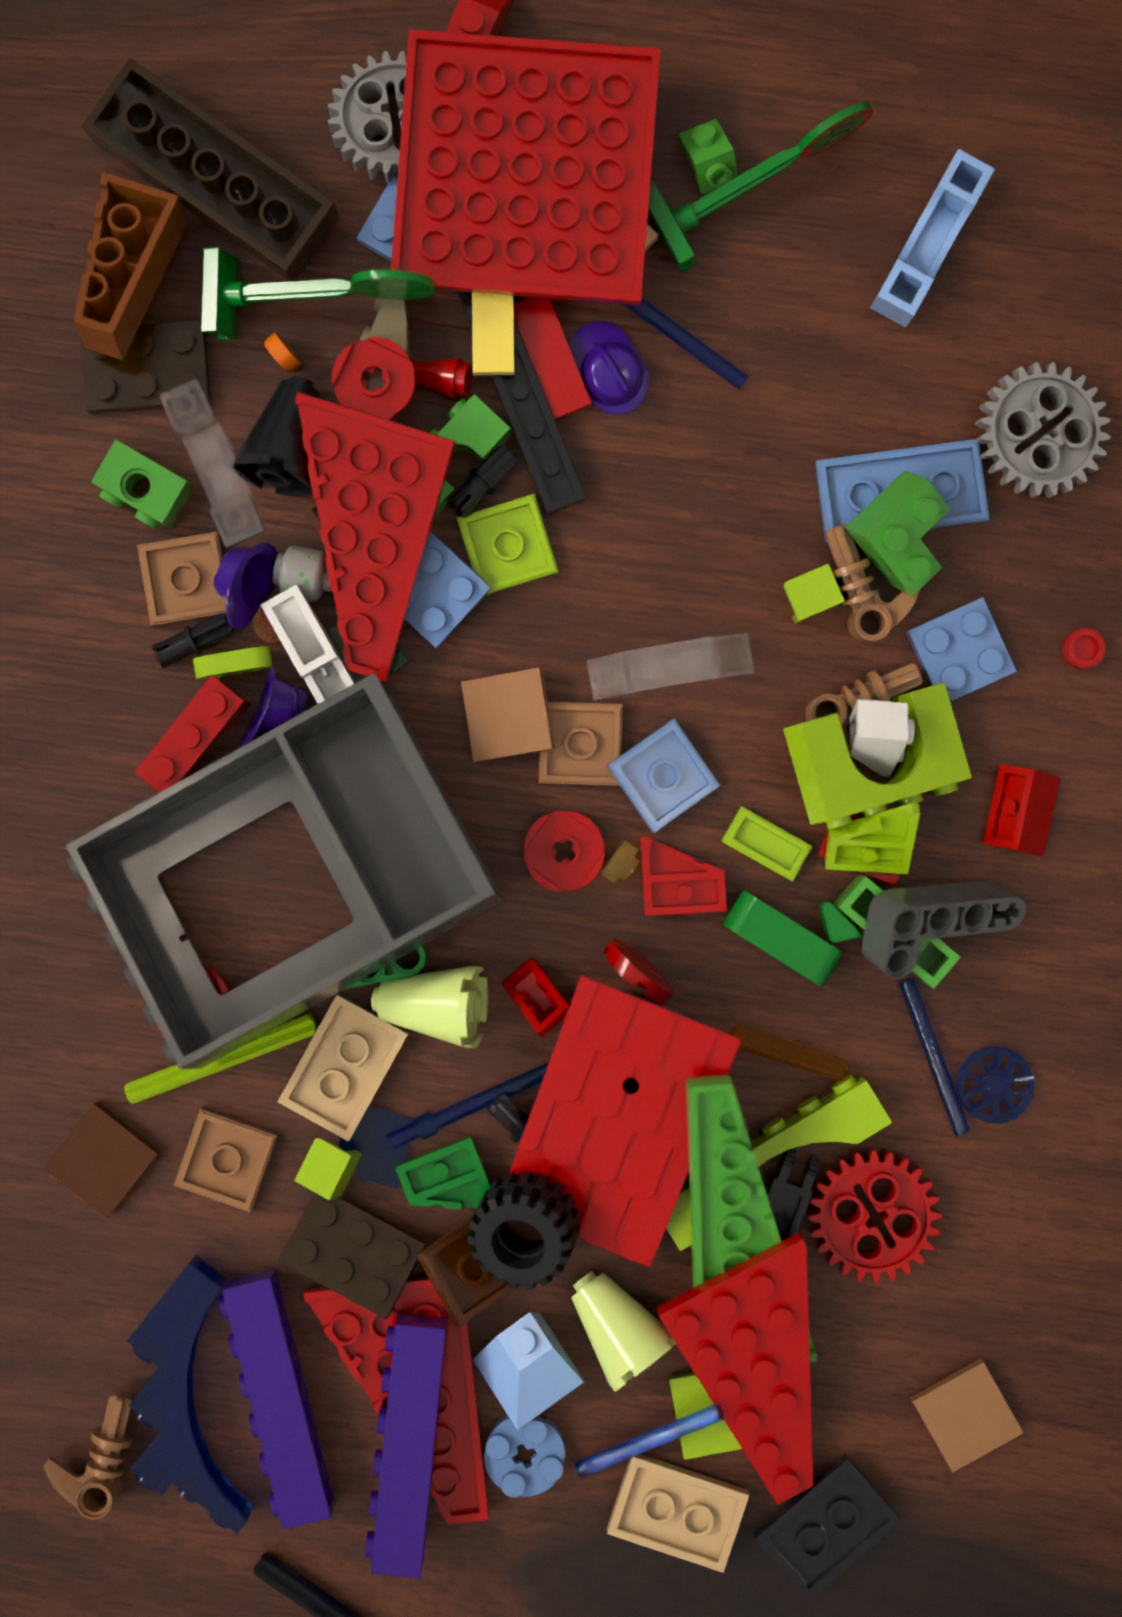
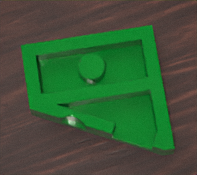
M472 1135L397 1163L395 1166L409 1205L430 1207L438 1205L443 1206L445 1209H477L485 1192L492 1185Z

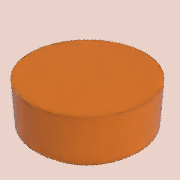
M274 332L264 341L266 349L287 373L294 372L302 365L296 353L277 332Z

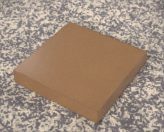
M219 532L137 545L150 626L155 627L214 617L222 613L226 614V599L217 594L213 585L214 576L217 573L220 561L224 557Z
M532 668L461 682L473 762L478 763L555 749L542 668Z
M548 702L555 749L539 753V783L620 786L606 765L621 755L623 704Z
M202 1107L197 1116L173 1186L251 1212L279 1133Z
M981 1358L910 1397L952 1473L1023 1434L1021 1427Z

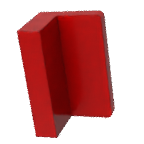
M1000 764L983 844L1043 856L1060 777L1035 769Z

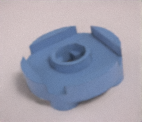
M505 1415L495 1423L487 1437L484 1463L489 1477L495 1485L502 1489L504 1494L513 1498L541 1494L551 1488L563 1473L565 1443L559 1428L554 1422L548 1418L545 1420L541 1416H537L517 1430L508 1415ZM524 1444L526 1449L534 1448L536 1453L531 1456V1462L524 1463L522 1460H517L514 1457L518 1454L517 1446Z

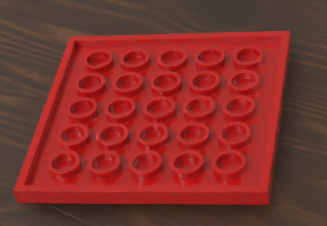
M409 29L391 270L410 271L428 276L435 281V290L641 306L661 49Z

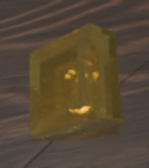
M623 840L600 871V874L612 883H615L618 877L625 881L639 863V860L634 857L638 849Z

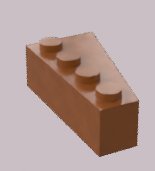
M102 172L100 180L102 190L100 200L96 202L94 212L95 226L93 237L89 239L87 268L86 273L82 275L74 324L86 349L124 360L188 224L179 195Z

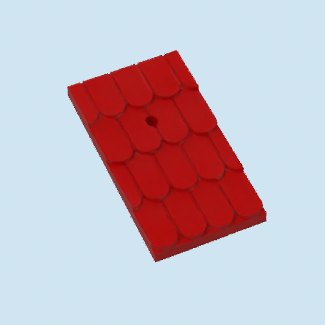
M581 975L509 1174L515 1173L517 1178H520L522 1172H532V1178L538 1179L540 1174L549 1177L547 1182L551 1185L558 1182L564 1187L561 1193L564 1196L570 1194L574 1199L572 1209H578L580 1218L577 1224L580 1225V1232L578 1238L650 1268L689 1172L686 1079L728 1075L741 1039L702 1024L700 1019L665 1005L657 1004L630 991H620ZM627 1078H635L639 1083V1090L636 1092L627 1091L624 1087V1081Z

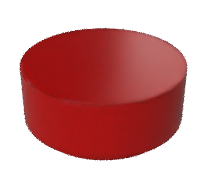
M1080 628L1066 636L1062 644V654L1065 661L1073 668L1089 669L1097 666L1104 659L1106 642L1098 631L1092 628Z

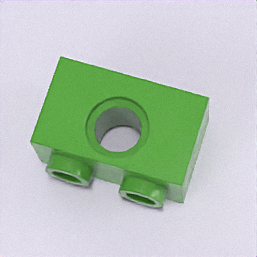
M116 439L91 483L102 489L99 494L100 498L121 509L125 502L137 509L134 516L136 519L155 530L159 523L169 529L172 528L195 488L187 480ZM140 479H148L150 482L149 492L144 497L135 498L133 495L135 483Z

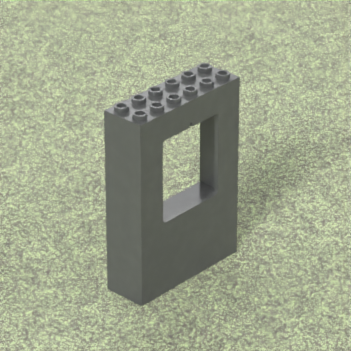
M375 673L66 845L71 855L67 860L71 871L78 880H84L90 894L86 895V899L91 910L97 917L102 916L109 929L105 932V936L110 947L115 953H121L128 966L124 969V974L129 984L135 991L140 990L147 1003L143 1006L146 1018L154 1028L159 1027L165 1039V1042L162 1043L164 1053L173 1065L178 1064L180 1069L206 1067L350 985L382 969L384 966L389 965L420 946L504 901L392 693ZM293 803L353 915V922L221 995L217 991L192 940L182 941L181 937L188 933L160 881V876L169 869L282 806Z

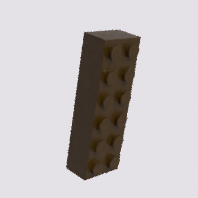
M131 58L128 59L82 124V127L95 144L160 190L179 195L181 204L288 281H295L340 218L334 202Z

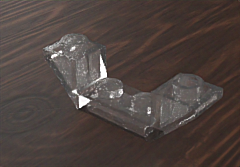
M196 378L160 394L159 397L173 429L183 440L212 506L209 511L225 547L229 548L265 532L255 499L247 481L243 480L233 470L235 453L199 380Z
M748 633L710 636L628 650L586 660L593 701L632 695L635 692L755 673Z

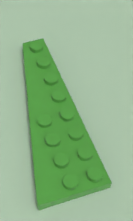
M729 1075L686 1079L693 1288L781 1242ZM809 1331L810 1362H817V1354Z

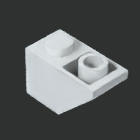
M857 699L849 717L850 756L879 775L890 777L897 762L903 761L906 745L912 744L914 738L915 724L913 719H908V703Z

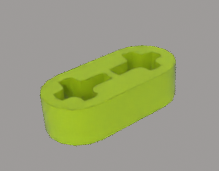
M261 646L196 657L193 659L196 680L209 679L211 675L225 677L269 669L272 666L269 646Z

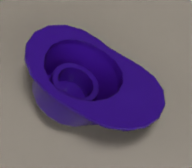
M593 321L581 326L573 334L568 345L591 402L598 409L608 414L622 415L633 411L643 402L649 388V375L638 352L628 336L614 324L605 321Z
M267 542L259 543L253 548L239 547L231 549L220 561L217 573L214 576L213 585L217 594L226 599L227 620L231 627L236 630H242L249 625L261 604L274 589L273 571L278 552L275 546Z
M273 665L267 673L259 704L245 731L239 748L304 712L307 700L306 692L276 678L275 666Z

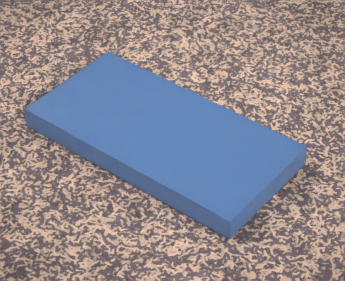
M975 439L816 460L815 469L825 543H828L825 536L827 530L841 524L848 525L904 470L928 479L950 508V511L931 529L989 521L982 459L979 457L981 455L980 444L976 443Z

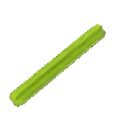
M308 1013L277 1026L204 1068L180 1069L178 1064L130 1081L124 1086L126 1097L131 1104H136L306 1039L316 1033L318 1029L317 1023L313 1015Z

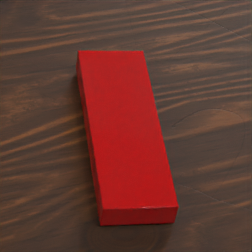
M527 297L515 302L514 321L554 420L558 421L593 406L551 300L549 298Z

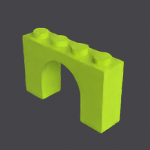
M945 682L890 699L891 702L908 703V719L914 720L915 731L912 744H907L905 747L904 759L898 771L886 784L875 783L864 777L857 770L851 760L838 713L783 728L810 825L826 822L828 829L852 823L850 816L852 814L862 812L863 817L887 811L886 804L898 801L899 807L910 803H919L924 801L922 797L924 792L933 790L934 797L958 790L957 782L972 778Z

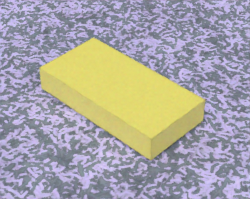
M472 293L474 376L515 375L514 296Z

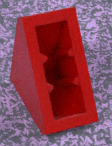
M532 957L501 983L539 1036L543 1037L566 1017L571 1001Z

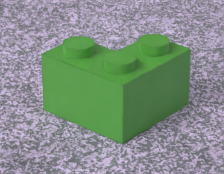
M904 470L845 529L889 585L913 596L942 569L920 538L950 511V508L928 479Z

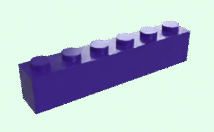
M275 1268L231 1279L222 1289L223 1294L219 1295V1306L223 1318H229L233 1333L229 1335V1345L232 1356L235 1359L239 1358L243 1373L239 1374L240 1389L243 1397H249L253 1411L249 1414L252 1435L254 1438H260L263 1452L259 1454V1462L263 1476L270 1478L273 1490L269 1494L272 1514L274 1517H280L283 1530L331 1518L336 1502L277 1270Z
M399 1313L395 1326H388L385 1351L393 1353L391 1367H384L381 1392L388 1393L387 1408H380L377 1424V1434H384L383 1449H376L373 1464V1475H380L379 1490L371 1491L369 1516H375L376 1523L375 1531L367 1532L365 1557L372 1558V1574L411 1578L421 1577L448 1318Z

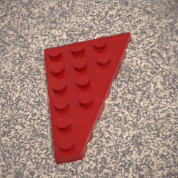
M297 392L295 402L299 408L303 430V445L307 451L309 461L307 466L313 498L316 499L321 540L325 546V561L331 592L334 594L338 616L337 625L344 647L342 652L345 668L365 676L375 673L382 681L386 682L389 678L456 441Z
M799 1232L657 1307L659 1318L777 1505L813 1487L807 1246L804 1237Z
M428 1276L409 1278L389 1318L386 1320L327 1287L306 1289L304 1291L305 1303H309L323 1325V1331L329 1340L334 1342L339 1350V1356L356 1382L359 1381L373 1403L372 1407L378 1416L380 1408H387L388 1393L381 1392L384 1367H391L393 1352L385 1351L388 1326H395L399 1313L448 1318L430 1495L438 1504L437 1508L447 1524L489 1520L469 1321L461 1327L454 1326Z

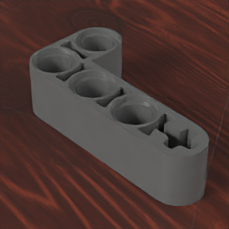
M992 880L884 890L871 901L863 938L862 953L864 958L888 977L898 980L910 974L915 967L921 940L1014 929L1024 919L1026 904L1023 899Z

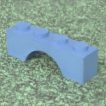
M960 149L957 150L870 307L872 310L905 328L907 327L922 303L943 260L976 205L995 168Z

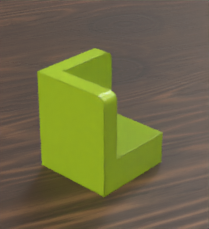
M829 563L783 584V588L795 613L792 616L795 624L845 602Z
M321 1137L316 1138L294 1181L328 1200L341 1197L362 1153L356 1149L345 1151Z

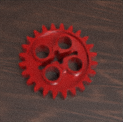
M873 1147L869 1148L867 1159H862L857 1150H853V1162L849 1164L841 1156L837 1157L840 1167L837 1172L829 1167L824 1168L827 1176L830 1178L827 1183L815 1180L814 1184L822 1193L820 1196L812 1195L810 1203L818 1207V1210L807 1212V1218L819 1224L809 1229V1233L814 1238L823 1237L815 1245L818 1252L822 1253L830 1250L826 1257L829 1266L841 1260L839 1271L843 1276H846L854 1268L855 1278L858 1282H862L866 1272L870 1273L875 1284H879L881 1272H886L893 1282L896 1281L895 1269L900 1267L906 1274L910 1275L911 1269L908 1262L913 1259L923 1265L925 1262L919 1251L922 1248L929 1251L934 1250L927 1237L928 1235H940V1230L931 1224V1221L941 1219L942 1214L939 1210L930 1208V1206L939 1202L940 1199L936 1193H926L933 1186L929 1178L917 1181L923 1172L918 1165L913 1166L907 1171L909 1159L906 1156L902 1155L894 1163L893 1152L889 1149H886L882 1159H878L877 1152ZM881 1178L889 1179L891 1185L885 1195L875 1196L871 1193V1187L876 1180ZM855 1184L861 1185L869 1201L878 1211L881 1221L894 1240L893 1246L890 1247L886 1244L878 1228L870 1219L869 1213L854 1191ZM846 1199L855 1201L856 1208L850 1216L840 1217L836 1215V1208L841 1201ZM898 1215H911V1224L907 1229L902 1231L893 1229V1221ZM873 1235L877 1237V1243L872 1250L867 1252L857 1250V1244L863 1236Z

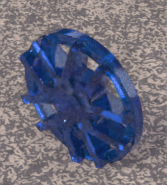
M999 1046L985 1047L973 1052L961 1065L956 1080L957 1094L960 1102L971 1115L984 1122L1001 1124L1012 1119L1015 1120L1027 1108L1034 1097V1077L1026 1061L1014 1051ZM995 1053L990 1068L979 1059L982 1056ZM1002 1054L1011 1057L1004 1071L999 1069ZM973 1062H976L984 1070L979 1078L968 1071ZM1017 1062L1022 1067L1025 1075H1012ZM965 1076L978 1083L966 1092L964 1090ZM1026 1081V1091L1013 1090L1014 1082ZM981 1093L984 1097L972 1107L967 1099ZM1011 1096L1023 1097L1021 1103L1014 1108ZM1005 1101L1009 1113L1000 1116L998 1102ZM990 1103L993 1116L984 1115L979 1111Z

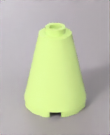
M471 965L384 981L373 990L371 998L372 1010L377 1012L378 1018L382 1021L464 1048H477L483 1037V1034L476 1033L478 1022H486L488 1014L489 995L487 977H479V974L484 971L482 966Z
M591 1271L573 1285L577 1293L571 1299L608 1384L614 1392L626 1385V1382L633 1376L639 1375L676 1344L664 1324L604 1272L596 1277L593 1271Z

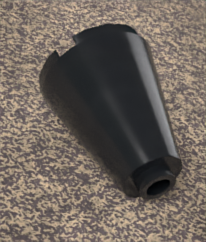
M291 376L290 379L280 381L235 455L233 470L243 480L262 489L264 482L277 486L275 492L277 494L300 497L309 495L312 487L307 466L309 463L307 451L304 449L302 439L303 430L299 408L295 399L297 392L320 398V394L310 380L301 376Z

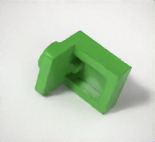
M717 119L678 134L680 146L695 172L697 188L701 194L716 190L738 177L734 149Z

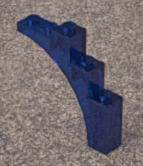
M196 1254L127 1340L133 1346L134 1353L140 1359L148 1363L154 1362L159 1366L129 1404L134 1409V1414L139 1421L149 1427L155 1426L159 1429L130 1470L136 1474L137 1481L143 1487L151 1491L156 1490L161 1495L174 1483L183 1498L191 1503H199L210 1512L211 1519L218 1526L224 1529L230 1528L237 1534L247 1522L254 1506L231 1485L212 1457L200 1429L194 1401L193 1373L199 1334L212 1303L228 1279Z

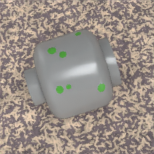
M298 545L288 547L285 553L279 552L274 565L273 584L278 585L280 593L297 584L308 602L315 603L319 601L324 591L331 592L325 561L326 553L321 550Z

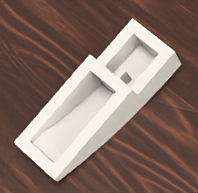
M297 584L261 604L300 677L304 678L318 704L356 683L350 671L346 670L345 662Z

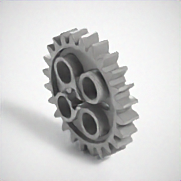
M384 51L382 62L376 63L369 55L367 56L368 67L366 69L354 63L352 67L355 77L351 78L341 75L343 89L333 88L332 94L335 103L328 104L331 117L328 120L330 132L333 133L332 138L335 148H341L343 161L346 162L353 159L354 171L356 172L361 171L367 166L369 179L371 180L377 176L379 171L384 172L386 183H390L393 174L398 173L400 149L395 147L387 87L390 85L395 87L400 127L402 128L406 56L404 51H400L397 61H391L388 52ZM372 98L379 99V101L374 104L364 103ZM375 136L386 137L379 142L370 141Z
M1038 362L1030 365L1028 372L1022 366L1018 367L1013 371V379L1005 375L998 380L1001 389L993 387L987 392V395L993 402L986 401L979 406V409L988 415V417L981 418L975 422V426L986 430L985 434L975 439V442L987 444L988 450L979 457L980 459H993L994 463L988 470L989 474L995 473L998 470L1004 473L1000 485L1003 486L1012 480L1015 481V494L1023 492L1027 486H1029L1030 498L1039 496L1042 490H1044L1047 498L1057 495L1058 488L1063 494L1072 491L1073 483L1079 486L1087 482L1084 472L1091 474L1099 469L1093 459H1100L1107 454L1104 449L1098 446L1099 443H1104L1111 438L1107 433L1100 431V427L1111 422L1110 418L1099 417L1098 411L1106 403H1093L1091 398L1096 394L1097 387L1085 391L1082 386L1086 376L1082 375L1074 381L1071 380L1072 368L1069 366L1059 374H1057L1055 362L1045 366L1043 373ZM1040 393H1045L1051 398L1053 404L1051 411L1042 407L1039 400ZM1065 407L1070 408V414L1047 430L1043 437L1032 442L1020 454L1015 452V447L1037 432L1044 423L1057 416ZM1009 418H1014L1020 423V436L1010 432L1007 423ZM1066 425L1075 429L1077 433L1076 444L1067 440L1064 432ZM1034 450L1044 454L1046 458L1044 469L1035 465L1033 461Z

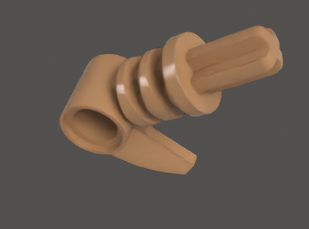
M841 524L826 531L825 536L837 567L832 573L835 579L841 578L843 585L839 589L841 592H846L848 599L844 600L843 606L850 605L852 609L847 620L849 633L853 638L862 642L881 640L889 633L890 629L901 622L909 613L920 590L913 596L901 592L891 602H883L880 599L878 590L871 591L868 583L873 581L874 578L873 576L866 577L864 569L871 565L869 558L860 560L853 538L845 529L847 525ZM867 611L875 614L878 619L877 630L871 635L865 633L860 625L861 617Z
M909 663L882 676H879L875 670L868 672L867 682L864 684L857 679L854 681V688L852 689L844 685L841 686V694H824L811 700L805 710L806 722L817 719L816 708L821 702L830 703L835 708L836 713H838L849 751L847 727L857 699L890 702L891 698L920 686L923 683L921 673L914 663Z
M126 1394L110 1395L103 1425L92 1431L91 1441L95 1446L90 1449L89 1455L92 1459L87 1462L84 1474L77 1475L51 1456L43 1466L47 1477L57 1492L74 1505L79 1513L87 1519L96 1520L106 1516L121 1494L122 1484L119 1477L123 1474L124 1468L120 1463L126 1461L127 1453L124 1449L130 1448L133 1441L132 1434L126 1431L133 1399ZM91 1488L102 1489L107 1496V1500L96 1499L91 1493Z

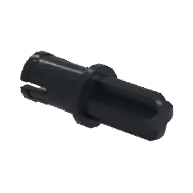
M504 445L499 446L478 469L472 468L469 471L470 477L447 499L448 505L453 509L465 498L466 501L456 513L462 518H467L469 513L487 494L493 495L496 492L495 486L517 464V458L514 453Z
M222 613L191 628V626L187 625L184 627L183 632L152 645V648L156 652L154 654L159 664L165 669L195 653L198 656L202 655V649L232 636L234 628L229 624L227 614Z
M501 1093L491 1101L488 1111L511 1134L510 1139L514 1143L520 1142L529 1117L506 1094Z

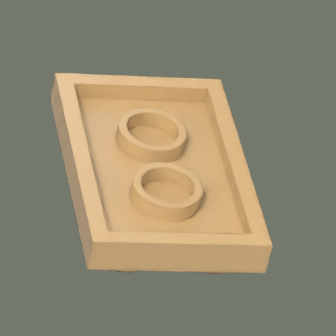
M338 993L277 1102L349 1142L410 1032L397 1025L380 1020L376 1013Z
M632 1451L607 1525V1534L724 1573L750 1496L749 1491Z

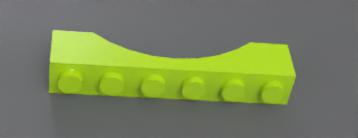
M848 1075L831 1086L833 1092L820 1100L818 1096H813L802 1102L796 1108L798 1113L784 1121L782 1117H779L766 1124L761 1129L763 1134L750 1141L759 1167L768 1159L778 1154L811 1143L843 1142L858 1144L890 1125L892 1121L867 1080L862 1075L856 1078L853 1075ZM689 1179L684 1182L666 1227L680 1251L691 1245Z

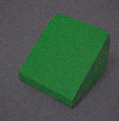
M825 899L819 901V912L825 937L828 941L837 943L862 937V934L830 901Z

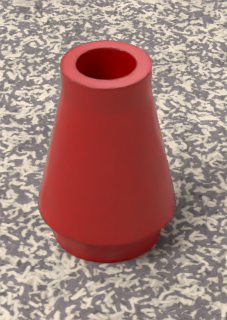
M462 358L413 361L412 364L416 370L417 386L455 400L459 396L467 397L469 395L473 380V368L471 364L464 363Z

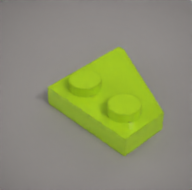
M919 803L903 805L853 820L852 823L829 829L825 852V869L908 874L920 817Z

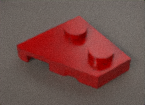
M640 837L645 916L727 912L724 870L651 838Z

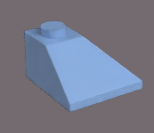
M529 1312L497 1335L473 1359L517 1430L585 1382L540 1312Z

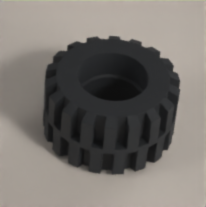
M522 1172L520 1178H517L515 1173L507 1174L503 1181L500 1179L492 1183L490 1189L485 1192L469 1225L471 1230L468 1234V1244L473 1245L470 1251L474 1260H481L479 1268L484 1273L488 1271L493 1273L492 1280L499 1284L501 1280L509 1282V1287L518 1289L519 1284H524L526 1290L535 1289L538 1282L545 1286L551 1283L553 1276L556 1278L560 1276L569 1261L580 1232V1225L577 1224L580 1218L578 1209H572L574 1204L572 1196L570 1194L564 1196L561 1193L564 1187L558 1182L551 1185L547 1182L549 1177L540 1174L537 1179L532 1178V1172ZM506 1221H525L533 1225L540 1232L543 1239L533 1241L523 1239L509 1228Z

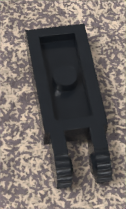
M794 1148L783 1153L776 1176H772L766 1192L781 1242L798 1233L813 1194L811 1188L821 1161L820 1158L810 1156L809 1160L805 1163L800 1185L790 1182L787 1179L796 1161L797 1151Z

